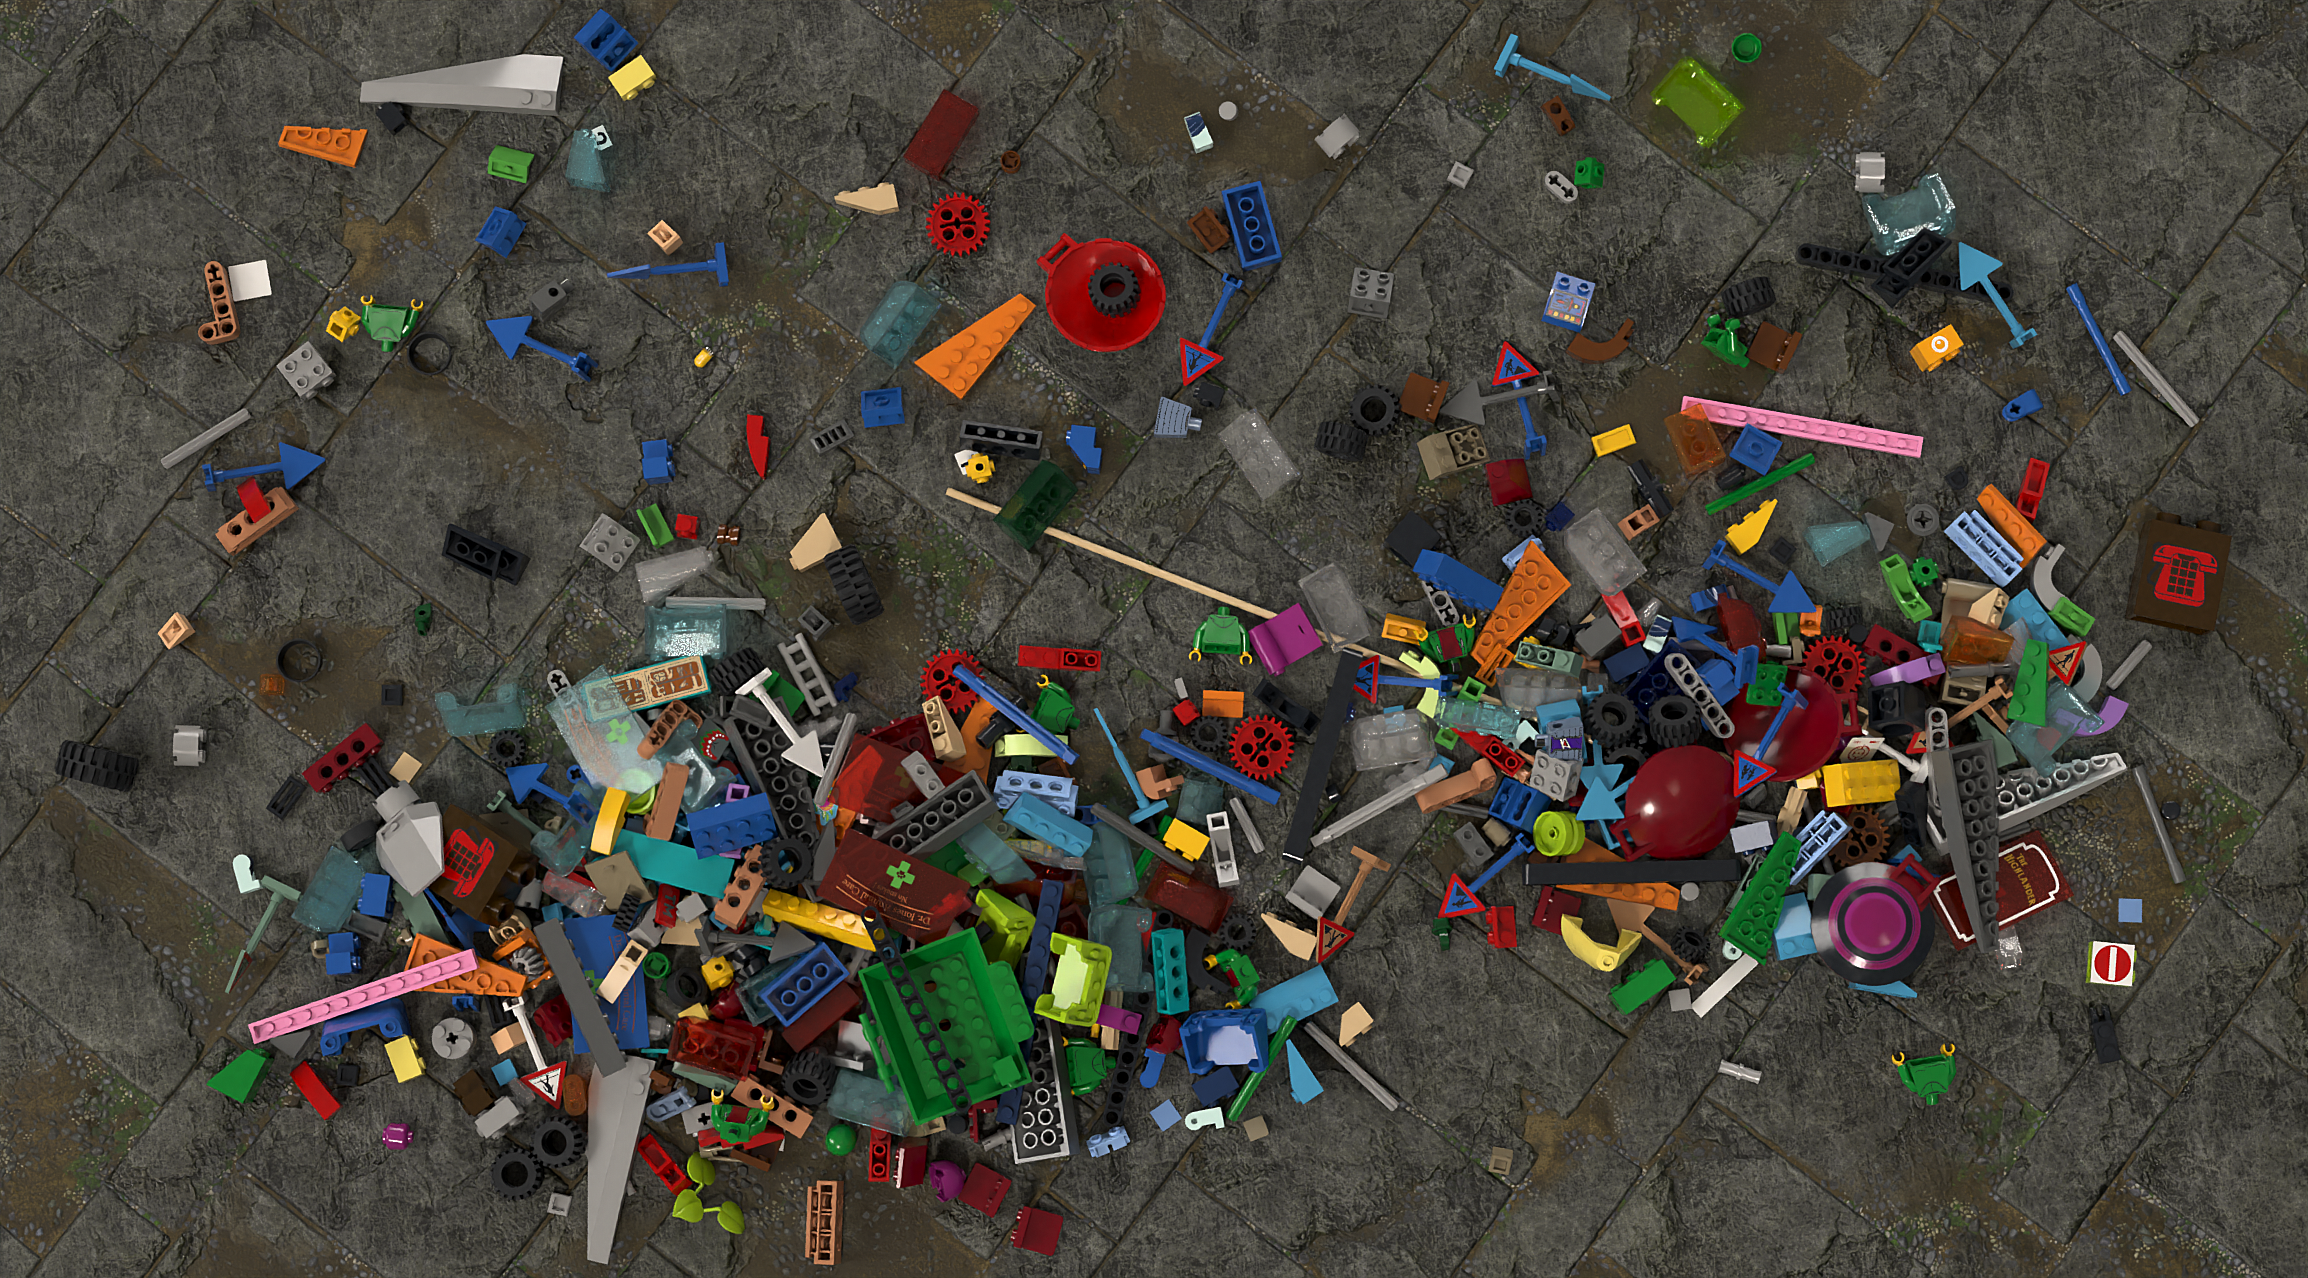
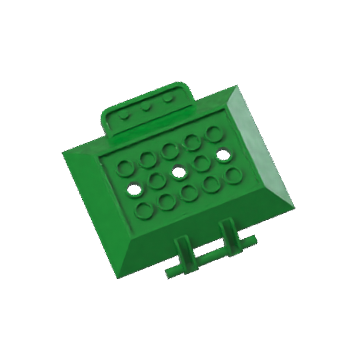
M974 927L901 954L953 1062L956 1058H963L966 1062L963 1069L957 1070L970 1094L971 1105L1032 1082L1018 1045L1019 1042L1029 1039L1033 1035L1034 1026L1010 964L1006 961H997L988 965ZM883 962L857 971L877 1023L871 1025L866 1013L858 1016L863 1027L864 1038L866 1042H869L878 1066V1075L880 1080H883L887 1093L895 1091L891 1077L896 1074L916 1126L957 1111ZM897 965L892 969V974L896 977H900L904 973V969L901 966ZM931 980L936 983L935 991L927 992L925 990L924 984L927 981ZM905 984L902 986L901 992L908 996L912 994L913 987ZM913 1003L910 1010L914 1014H919L922 1011V1006L919 1003ZM943 1019H947L951 1023V1027L947 1031L939 1028V1022ZM925 1021L920 1024L919 1028L922 1032L927 1033L931 1030V1024ZM881 1035L892 1061L888 1064H885L876 1040ZM937 1040L929 1043V1049L932 1051H938L941 1047ZM1012 1055L1021 1078L1018 1079V1084L1008 1088L1007 1085L1002 1086L1001 1082L996 1083L992 1074L995 1071L992 1063ZM941 1059L938 1062V1067L942 1070H946L950 1066V1062L947 1059ZM952 1077L948 1079L947 1085L954 1089L958 1087L959 1081ZM960 1096L957 1098L956 1103L960 1107H965L968 1104V1099L965 1096Z

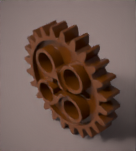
M1854 805L1849 817H1843L1853 827L1854 833L1861 835L1860 842L1868 852L1864 853L1859 843L1851 840L1853 834L1849 831L1848 837L1845 840H1840L1828 854L1829 857L1836 856L1834 863L1839 860L1842 861L1841 868L1845 864H1848L1849 867L1859 863L1875 862V858L1881 861L1882 858L1879 854L1887 853L1883 846H1889L1890 843L1884 840L1890 838V835L1884 834V832L1889 827H1882L1885 819L1878 820L1879 813L1872 815V808L1866 812L1864 805H1862L1860 810H1857L1856 805ZM1856 819H1863L1865 827L1857 829L1854 826V821ZM1867 836H1874L1877 843L1874 846H1868L1865 843V838ZM1850 847H1857L1859 849L1857 857H1851L1848 854Z

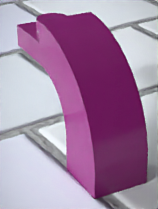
M1101 1003L1096 1024L1137 1035L1142 1015Z

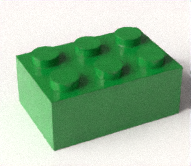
M1651 959L1643 965L1645 968L1643 971L1639 972L1637 970L1626 977L1628 981L1625 984L1621 982L1610 989L1612 993L1608 997L1622 1016L1627 1015L1676 980L1662 959Z

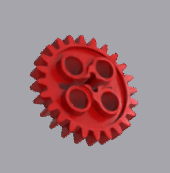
M954 192L953 198L946 194L945 201L939 198L940 205L932 204L935 211H928L932 217L926 218V222L930 223V225L925 227L926 230L931 231L927 234L928 238L934 237L931 244L935 245L938 243L937 251L944 248V255L950 251L953 258L956 253H959L960 258H962L963 252L970 256L971 249L978 252L976 246H984L981 240H988L984 233L990 232V228L985 226L991 224V222L985 219L989 216V213H982L985 206L978 207L979 199L972 202V195L965 199L964 193L959 198L956 192ZM966 210H970L973 213L968 219L962 217V213ZM945 212L953 214L950 220L942 219V215ZM957 221H960V229H956V226H954ZM972 222L976 223L975 225H965ZM972 230L974 235L971 238H966L963 236L964 232ZM946 232H953L954 237L951 240L944 239V234Z
M1831 635L1829 641L1824 636L1821 640L1822 643L1815 640V647L1812 645L1807 646L1810 652L1804 651L1802 653L1807 657L1802 659L1803 664H1805L1802 669L1814 672V668L1819 667L1823 670L1822 678L1825 679L1831 669L1828 666L1834 664L1838 654L1842 653L1840 660L1834 668L1837 671L1831 673L1827 683L1837 695L1850 693L1849 690L1853 692L1858 691L1855 685L1861 686L1863 684L1858 679L1865 677L1860 672L1865 670L1866 667L1860 665L1865 659L1858 658L1862 652L1854 651L1856 644L1850 647L1848 646L1849 639L1843 643L1842 636L1838 637L1837 641H1835L1834 636ZM1825 650L1832 651V660L1824 657ZM1842 660H1848L1851 663L1850 670L1842 667ZM1833 677H1837L1841 680L1840 687L1833 686Z
M948 649L947 655H945L941 650V657L938 658L936 655H933L935 661L927 660L930 667L923 668L926 675H921L920 678L925 680V682L921 683L920 686L926 688V690L922 694L929 695L926 701L937 695L940 696L949 714L953 709L957 715L960 708L965 713L967 705L973 708L971 702L979 703L977 699L978 694L971 688L967 692H962L961 687L964 682L952 674L954 667L957 664H963L965 668L982 680L986 679L985 676L980 675L984 672V669H977L980 662L976 661L973 663L975 658L973 655L967 658V651L960 655L959 649H956L955 654H953L951 649ZM939 671H944V679L936 681V674ZM952 677L957 680L954 686L948 684L951 682ZM947 684L941 687L940 689H936V687L939 685ZM951 690V698L943 699L944 691Z
M1256 715L1255 721L1248 717V724L1241 721L1242 728L1235 727L1238 734L1231 733V737L1235 741L1229 742V745L1234 746L1233 749L1229 750V753L1235 754L1230 760H1237L1234 767L1238 768L1241 766V774L1247 771L1248 777L1250 778L1254 774L1256 780L1262 775L1264 781H1266L1268 774L1273 779L1275 771L1281 775L1280 768H1288L1285 761H1292L1288 754H1294V751L1289 749V747L1294 745V742H1288L1292 734H1285L1288 727L1281 729L1282 721L1275 724V717L1268 721L1267 715L1264 716L1263 720H1260L1259 715ZM1257 728H1262L1265 731V736L1261 739L1254 736V731ZM1273 733V737L1265 745L1266 751H1260L1254 761L1250 762L1249 759L1258 749L1257 744L1261 745L1268 735ZM1272 741H1279L1281 743L1279 751H1273L1270 748ZM1244 744H1249L1252 746L1253 751L1251 754L1246 755L1241 751V747ZM1266 757L1269 760V764L1266 767H1260L1257 763L1258 758Z

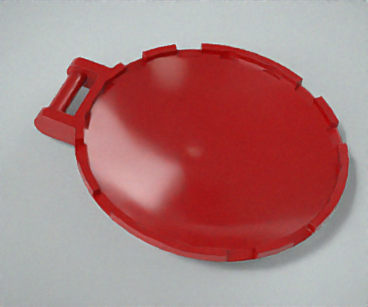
M1064 233L1060 240L1043 257L1040 256L1036 260L1037 264L1049 274L1045 288V302L1050 319L1057 330L1077 346L1097 352H1115L1130 348L1149 336L1162 317L1166 301V290L1161 272L1147 253L1131 243L1115 241L1112 238H1098L1094 241L1077 244ZM1067 246L1068 249L1053 264H1050L1049 261ZM1110 262H1113L1114 265H1117V262L1122 263L1123 267L1127 265L1130 271L1133 270L1137 277L1141 294H1139L1140 301H1136L1137 307L1135 309L1131 308V313H1123V317L1116 315V318H1111L1110 314L1106 317L1102 312L1099 313L1092 304L1088 292V283L1091 282L1089 278L1091 275L1095 276L1094 271L1102 269L1101 265L1103 264L1109 266ZM1121 283L1110 284L1106 287L1103 294L1107 297H1117L1123 293L1125 285Z

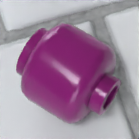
M390 1123L387 1128L383 1129V1144H386L390 1150H406L409 1143H413L414 1131H410V1127L406 1123Z

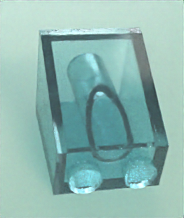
M575 130L565 178L571 186L610 193L611 188L599 140L591 130Z
M1860 521L1814 525L1802 532L1822 568L1871 539L1868 527L1865 524L1862 525Z

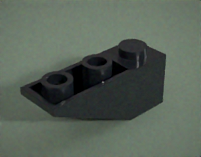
M1907 780L1894 793L1905 841L1909 845L1925 847L1928 796L1925 784Z

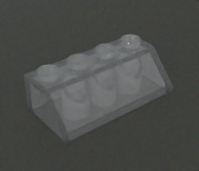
M1256 408L1240 415L1218 434V437L1262 501L1300 475Z

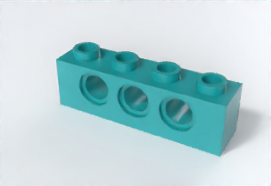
M1166 928L1151 932L1157 1012L1172 1015L1188 1011V977L1186 973L1183 930Z

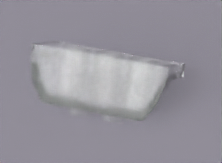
M1598 507L1565 531L1563 538L1565 548L1601 594L1614 596L1647 572V569Z
M1333 562L1298 581L1334 653L1372 635V625L1346 573L1337 563Z
M1496 668L1495 670L1502 706L1508 716L1537 717L1536 706L1576 699L1577 703H1579L1582 696V687L1577 677L1545 669Z
M1418 708L1359 718L1352 726L1350 744L1357 771L1437 757L1429 721L1426 715Z

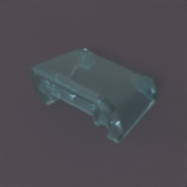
M1938 173L1922 177L1918 189L1882 200L1879 194L1873 193L1862 197L1864 212L1877 248L1882 255L1898 252L1924 227L1942 236H1946L1953 232L1956 226V207Z
M716 604L714 609L711 606L688 609H667L662 607V611L661 609H655V606H644L645 655L650 657V660L660 661L663 660V657L711 656L712 659H722L724 655L728 654L729 608L726 604Z
M2063 681L2054 683L2047 690V728L2015 720L2006 730V737L2044 779L2056 768V762L2051 755L2080 727L2085 732L2091 733L2098 730L2105 723L2087 700L2071 685L2067 686Z
M517 683L502 685L497 691L498 702L468 706L458 704L456 697L449 692L435 693L436 705L446 731L455 737L520 729L527 722L524 688Z
M691 719L681 722L662 748L649 760L650 768L660 781L667 762L683 764L689 767L688 779L680 803V807L685 814L725 804L729 783L735 784L737 781L733 773L725 767H718L712 770L690 741L698 733V729Z
M580 779L574 786L572 793L575 790L580 792L600 811L602 802L592 788ZM593 815L588 822L591 826L589 830L571 816L557 835L549 831L539 832L530 842L531 852L539 856V862L559 876L569 875L591 848L598 816Z
M1113 904L1094 909L1090 912L1088 917V941L1108 946L1112 951V959L1104 991H1153L1152 975L1149 972H1142L1141 933L1148 931L1152 925V910Z

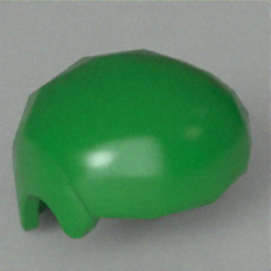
M1742 33L1732 43V54L1741 63H1752L1762 53L1761 41L1754 34Z
M846 1124L835 1125L828 1130L825 1137L827 1150L836 1156L849 1154L855 1148L857 1142L855 1131Z

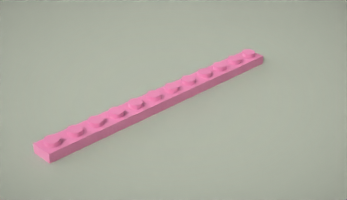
M1683 396L1680 417L1742 428L1748 423L1765 432L1920 458L1923 437L1688 396Z
M474 948L248 1024L253 1042L257 1044L269 1040V1038H274L478 969L480 966Z

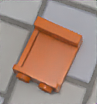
M528 927L501 943L492 954L496 961L504 957L511 966L512 962L510 959L518 949L530 946V948H536L537 953H542L540 957L545 960L543 963L545 970L536 980L528 981L525 990L536 988L541 983V980L544 978L548 980L554 975L537 937Z

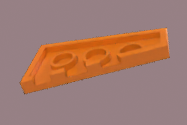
M284 126L278 145L282 148L356 168L368 135V130L360 129V131L346 128L335 130L323 127L322 129H312L311 127Z
M1990 484L1978 496L1977 500L1999 534L2024 558L2019 563L2023 569L2047 543V540Z

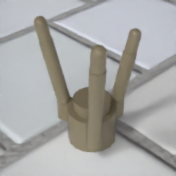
M717 1143L700 1147L699 1144L701 1158H708V1161L742 1162L733 1157L717 1156L718 1151L733 1149L734 1146L723 1149Z

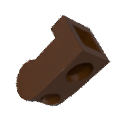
M1558 95L1540 107L1560 136H1564L1576 128L1569 112Z

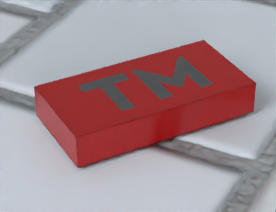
M665 883L659 885L654 922L671 929L675 927L676 911L678 910L676 905L679 902L680 895L679 889Z

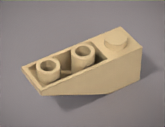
M888 182L878 184L876 188L862 187L857 192L843 191L838 193V196H834L837 204L877 215L899 211L894 185Z
M937 695L923 703L922 706L936 758L953 762L966 755L962 735L940 696Z
M1267 912L1266 915L1262 913L1261 918L1287 951L1309 961L1317 942L1316 933L1304 928V931L1296 928L1297 924L1288 920L1283 923L1277 920L1278 916L1273 913Z
M631 939L596 991V994L613 1004L649 950Z

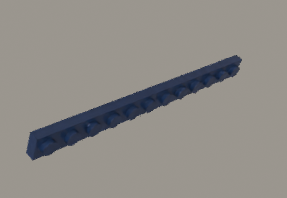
M1044 879L1021 991L1034 1026L1033 1035L1029 1039L1018 1043L1027 1068L1029 1067L1039 1014L1034 1013L1037 999L1044 992L1052 952L1050 941L1052 932H1056L1065 883ZM1025 1085L1001 1093L996 1121L1017 1125Z

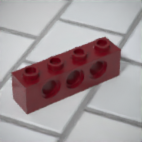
M1877 624L1871 627L1867 638L1861 645L1865 649L1864 653L1871 657H1875V655L1883 659L1882 663L1889 667H1893V665L1898 666L1931 655ZM1881 642L1888 643L1890 647L1888 652L1881 650ZM1899 652L1906 653V662H1902L1899 660ZM1941 674L1917 682L1925 687H1929V685L1934 686Z
M364 723L301 774L316 793L321 794L323 792L326 794L334 787L333 784L336 781H342L350 775L349 771L351 769L362 766L366 762L365 758L370 754L372 756L377 754L382 749L381 746L384 742L370 724ZM359 742H364L365 744L362 752H357L356 745ZM347 754L349 757L348 763L341 765L340 758ZM331 767L333 774L331 777L326 778L324 771L326 768Z

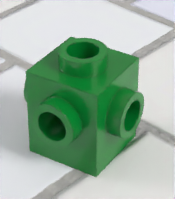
M1586 157L1583 161H1576L1574 185L1585 189L1602 188L1605 164L1597 162V159L1592 157Z
M1925 557L1913 560L1914 564L1908 567V572L1914 586L1921 584L1922 587L1934 584L1933 580L1938 578L1937 574H1939L1936 562H1933L1932 558L1926 560ZM1923 567H1925L1927 574L1922 572Z

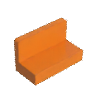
M1203 690L1202 715L1242 718L1244 692Z

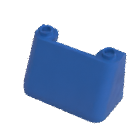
M390 998L325 1020L320 1041L322 1055L333 1057L343 1054V1046L350 1042L348 1032L379 1024L382 1034L386 1037L400 1036L402 1038L412 1036L403 1001L397 998Z
M1263 1008L1198 1011L1191 1014L1179 1028L1189 1073L1204 1075L1209 1073L1214 1065L1248 1064L1249 1070L1260 1073L1265 1071L1269 1065L1267 1015Z

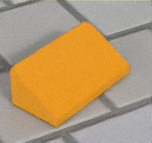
M1387 613L1382 637L1420 645L1413 631L1416 630L1418 634H1421L1423 632L1422 626L1425 628L1426 622Z

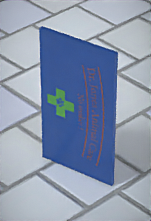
M635 913L634 918H633V920H632V923H631L629 929L631 928V926L633 925V923L635 922V920H636L637 917L639 916L638 913ZM616 914L564 919V925L567 930L565 936L567 940L571 939L574 944L575 950L573 953L583 963L584 969H582V972L592 982L593 987L590 989L593 995H596V991L632 939L627 933L612 927ZM642 961L613 1004L597 994L602 1004L599 1008L602 1014H607L611 1023L608 1027L611 1033L615 1032L618 1037L619 1043L617 1046L619 1050L650 1047ZM571 1012L574 1053H589L588 1045Z

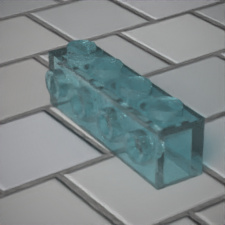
M1438 696L1433 719L1438 727L1443 729H1450L1452 727L1458 728L1459 731L1465 733L1476 731L1483 736L1494 734L1499 738L1509 739V737L1516 738L1521 714L1516 708Z

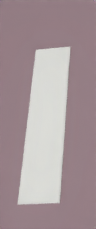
M1744 954L1691 1004L1692 1009L1702 1018L1759 963L1747 954Z

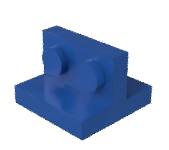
M495 206L475 241L507 258L525 228L526 223L517 218V215L513 212Z
M901 387L861 392V413L865 428L905 423Z
M1747 423L1730 451L1729 456L1765 476L1783 442Z

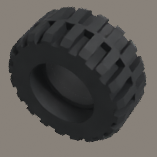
M855 544L846 545L826 554L823 558L825 566L853 625H860L882 615L885 611Z
M65 740L61 744L55 772L61 776L89 784L129 792L134 783L139 761L138 758Z

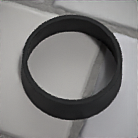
M431 331L423 332L415 336L409 343L407 359L410 366L416 372L430 376L437 375L445 371L451 362V348L446 338L441 334ZM428 338H436L443 341L449 350V357L444 367L433 373L421 371L414 362L416 346Z
M296 638L287 641L280 647L276 656V666L281 676L286 680L295 683L305 682L314 678L319 672L321 656L312 642ZM297 644L309 645L318 654V666L315 672L304 680H296L290 677L283 666L285 653L289 648Z

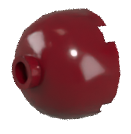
M732 979L729 985L721 989L722 992L718 998L715 996L708 1008L711 1014L721 1020H726L727 1017L735 1018L736 1016L740 1018L747 1010L745 1007L747 1003L745 988L739 982Z
M1162 1014L1158 1018L1161 1020L1158 1026L1154 1023L1148 1033L1146 1044L1149 1046L1146 1047L1156 1053L1168 1055L1176 1049L1179 1050L1183 1045L1179 1032L1182 1024L1173 1015Z

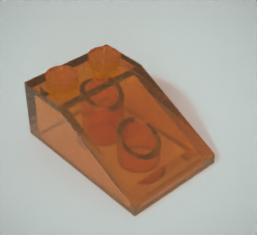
M1701 403L1663 419L1687 479L1725 462L1726 454Z
M1952 615L1939 643L1943 646L1941 651L1942 660L1962 664H1984L1987 661H1992L1993 663L2004 662L2014 642V637L1974 618Z

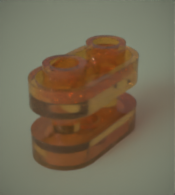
M568 1075L562 1083L565 1109L570 1115H583L588 1110L586 1081L580 1075Z

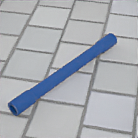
M2075 283L2067 287L2066 290L2095 342L2120 396L2132 391L2099 330L2078 284Z

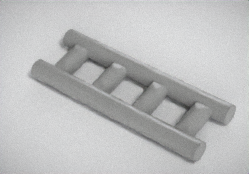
M799 633L795 636L796 643L786 647L783 642L777 645V648L800 691L804 694L814 717L821 714L819 707L829 702L832 707L840 703L803 634ZM802 649L807 660L796 665L791 654ZM811 667L816 678L805 683L800 672ZM821 685L826 695L814 700L810 689Z

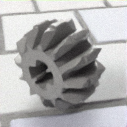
M527 946L513 953L510 959L512 962L510 968L529 976L528 981H532L542 975L543 970H545L543 965L545 960L541 959L542 953H537L536 948Z

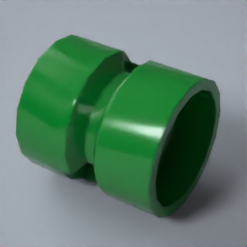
M652 952L644 958L642 967L648 977L664 979L671 973L672 962L666 954Z

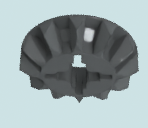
M1918 504L1908 512L1906 522L1909 530L1915 535L1924 537L1932 534L1937 529L1939 515L1932 506ZM1921 514L1925 519H1931L1925 522L1924 526H1921L1920 522L1915 521L1921 517Z

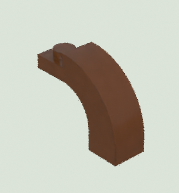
M1627 318L1615 337L1604 343L1592 342L1578 333L1565 353L1580 362L1588 364H1602L1612 361L1620 356L1630 343L1624 340V338L1628 340L1634 329L1631 327L1634 322Z

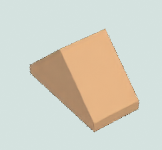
M663 220L647 233L668 256L683 244L680 236Z
M177 612L168 620L158 634L167 648L171 649L195 633V630L186 617Z
M519 1022L509 1025L490 1036L499 1055L527 1042Z

